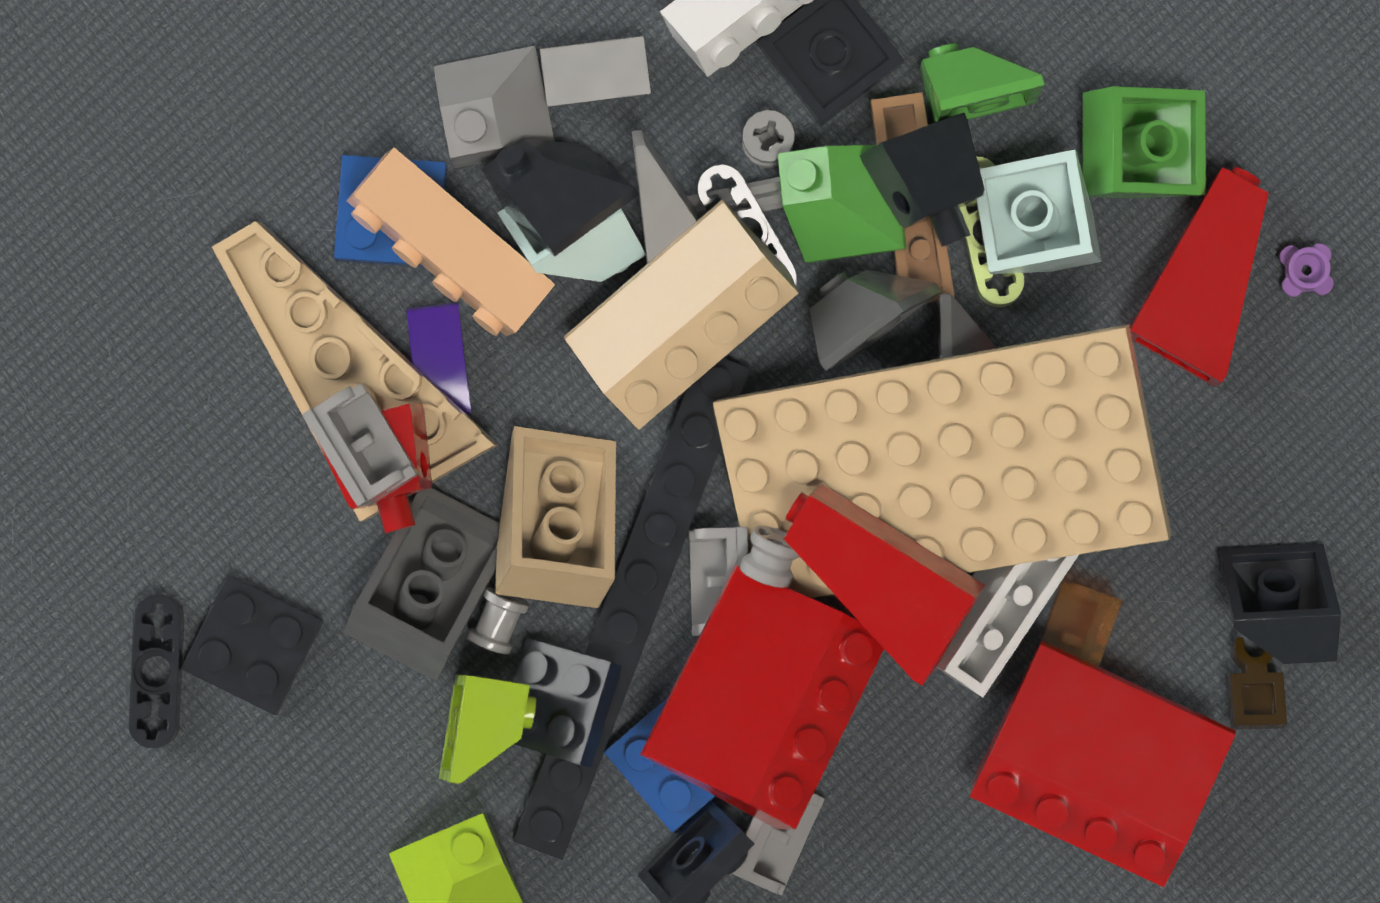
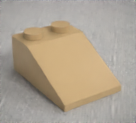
M514 427L511 437L497 542L495 594L592 608L599 607L615 580L616 441Z

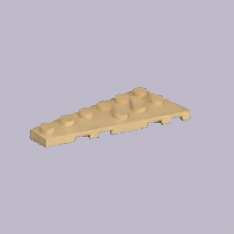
M255 221L212 246L302 414L313 409L339 391L349 386L352 389L361 383L366 384L381 411L407 403H422L425 413L432 483L499 445L262 222ZM377 505L363 509H353L360 522L379 514Z

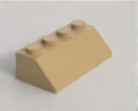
M722 199L569 331L564 338L604 395L640 430L799 294L791 273Z

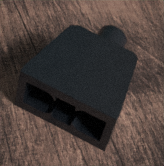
M965 112L881 142L860 155L863 165L900 226L908 228L930 219L941 247L953 244L971 235L960 208L984 196L985 189Z

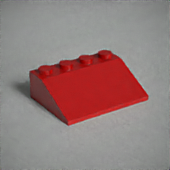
M734 566L640 755L776 829L796 830L884 648L858 620L787 587H774L758 582L745 575L741 571L740 566Z
M1041 640L976 771L969 797L1164 887L1187 845L1234 740L1236 730Z

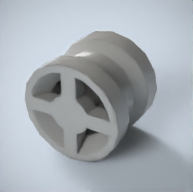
M764 110L754 114L748 119L743 128L742 147L745 156L751 163L761 168L779 166L778 153L793 151L795 133L792 123L785 115L777 111Z
M756 526L750 537L753 547L751 553L743 557L740 564L741 571L763 584L781 588L788 587L793 577L790 567L793 560L799 558V555L784 540L787 532L767 526Z

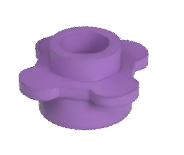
M1316 244L1313 247L1298 249L1293 245L1285 247L1279 256L1280 262L1285 267V280L1281 284L1283 292L1290 297H1297L1301 292L1314 291L1318 295L1329 293L1334 285L1333 279L1329 276V260L1332 256L1330 249L1324 244ZM1303 266L1311 268L1310 275L1302 273Z

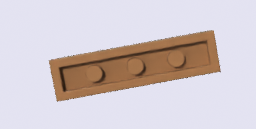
M923 92L870 101L876 145L928 126ZM930 219L905 228L907 249L893 251L897 276L936 283L942 292L926 304L937 302L940 294H951L955 298L947 246L941 247Z

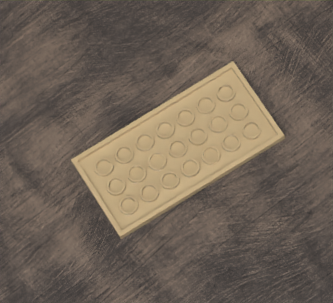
M1129 324L721 398L713 402L739 526L747 527L748 554L751 553L753 547L750 537L756 526H767L788 532L792 523L785 518L796 498L801 492L809 496L821 484H824L965 573L1169 540L1172 536ZM800 557L793 560L790 567L793 577L787 588L810 598L833 595L832 591Z

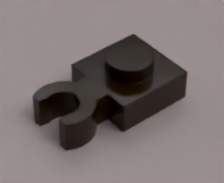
M1237 637L1232 644L1231 656L1242 673L1230 674L1227 677L1231 728L1234 730L1284 728L1287 725L1283 672L1268 673L1267 664L1273 656L1260 648V657L1249 656L1244 649V637Z

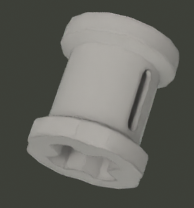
M487 587L483 594L487 601L476 627L469 629L467 638L488 650L501 654H510L513 648L510 638L520 614L527 613L530 604L519 597L495 594L496 588Z

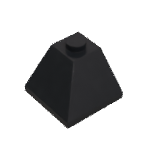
M523 138L513 146L502 150L494 160L481 168L506 213L554 257L639 195L633 185L586 145Z
M1324 544L1219 549L1218 558L1235 630L1283 664L1337 661L1341 611Z

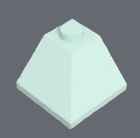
M1076 150L980 169L985 190L984 196L977 199L990 274L1051 272L1101 262L1093 210Z
M621 208L555 257L511 218L505 209L497 212L536 273L602 282L612 275L626 270L632 263L646 255Z

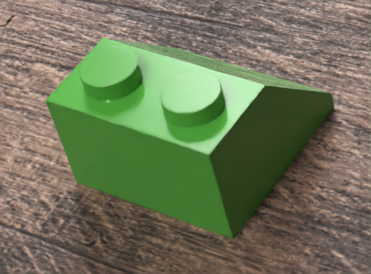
M1112 86L1083 92V177L1088 196L1103 198H1153L1206 195L1205 90Z

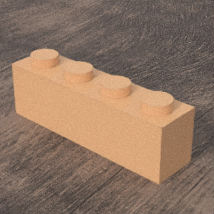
M395 147L381 158L346 200L355 208L351 215L358 223L374 234L379 229L395 242L392 250L403 261L414 268L419 264L424 266L436 277L432 283L442 294L454 302H457L459 298L463 299L476 310L472 315L473 319L486 331L495 336L499 332H502L505 336L516 333L555 286L544 274L536 273L523 256Z

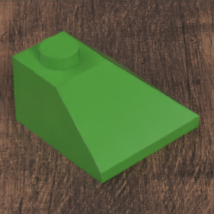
M958 43L947 44L930 50L928 52L930 58L922 59L919 69L933 123L965 112L967 120H972L1036 103L1044 87L1041 74L975 47L960 50Z
M876 145L823 146L778 153L782 205L806 263L907 249L905 228L899 225L860 158L861 154Z

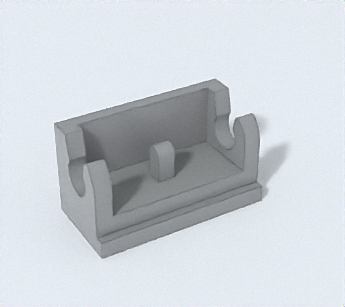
M644 36L540 49L547 107L651 94Z
M361 383L352 389L349 386L302 414L357 507L373 505L420 475L365 383Z
M747 527L704 528L689 531L692 636H700L734 566H740L743 557L748 554Z
M813 794L796 830L776 829L753 817L745 834L755 844L748 851L747 858L742 866L731 874L782 896L825 799Z

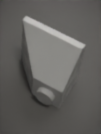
M535 46L434 66L439 105L449 155L454 168L492 161L502 150L513 146L523 138L555 142Z

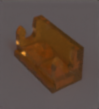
M1062 582L1042 641L1099 667L1123 600L1072 582L1071 584Z

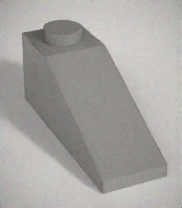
M637 130L632 131L646 263L648 264L701 217L644 132Z

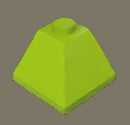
M455 675L439 779L451 783H462L522 738L523 728L531 729L535 715L536 697L528 696L530 685L468 675Z
M487 812L389 853L409 903H524Z

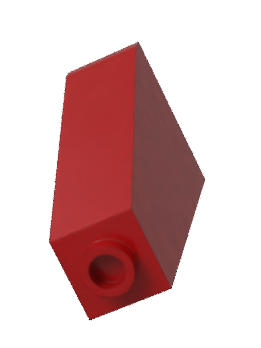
M1222 167L1215 175L1206 191V195L1200 201L1130 325L1133 342L1213 387L1220 385L1228 373L1269 194L1259 188L1261 181L1256 176L1238 167H1233L1231 171Z
M824 484L817 487L809 496L801 492L786 515L785 519L791 522L792 525L784 540L910 678L923 686L935 671L986 585Z

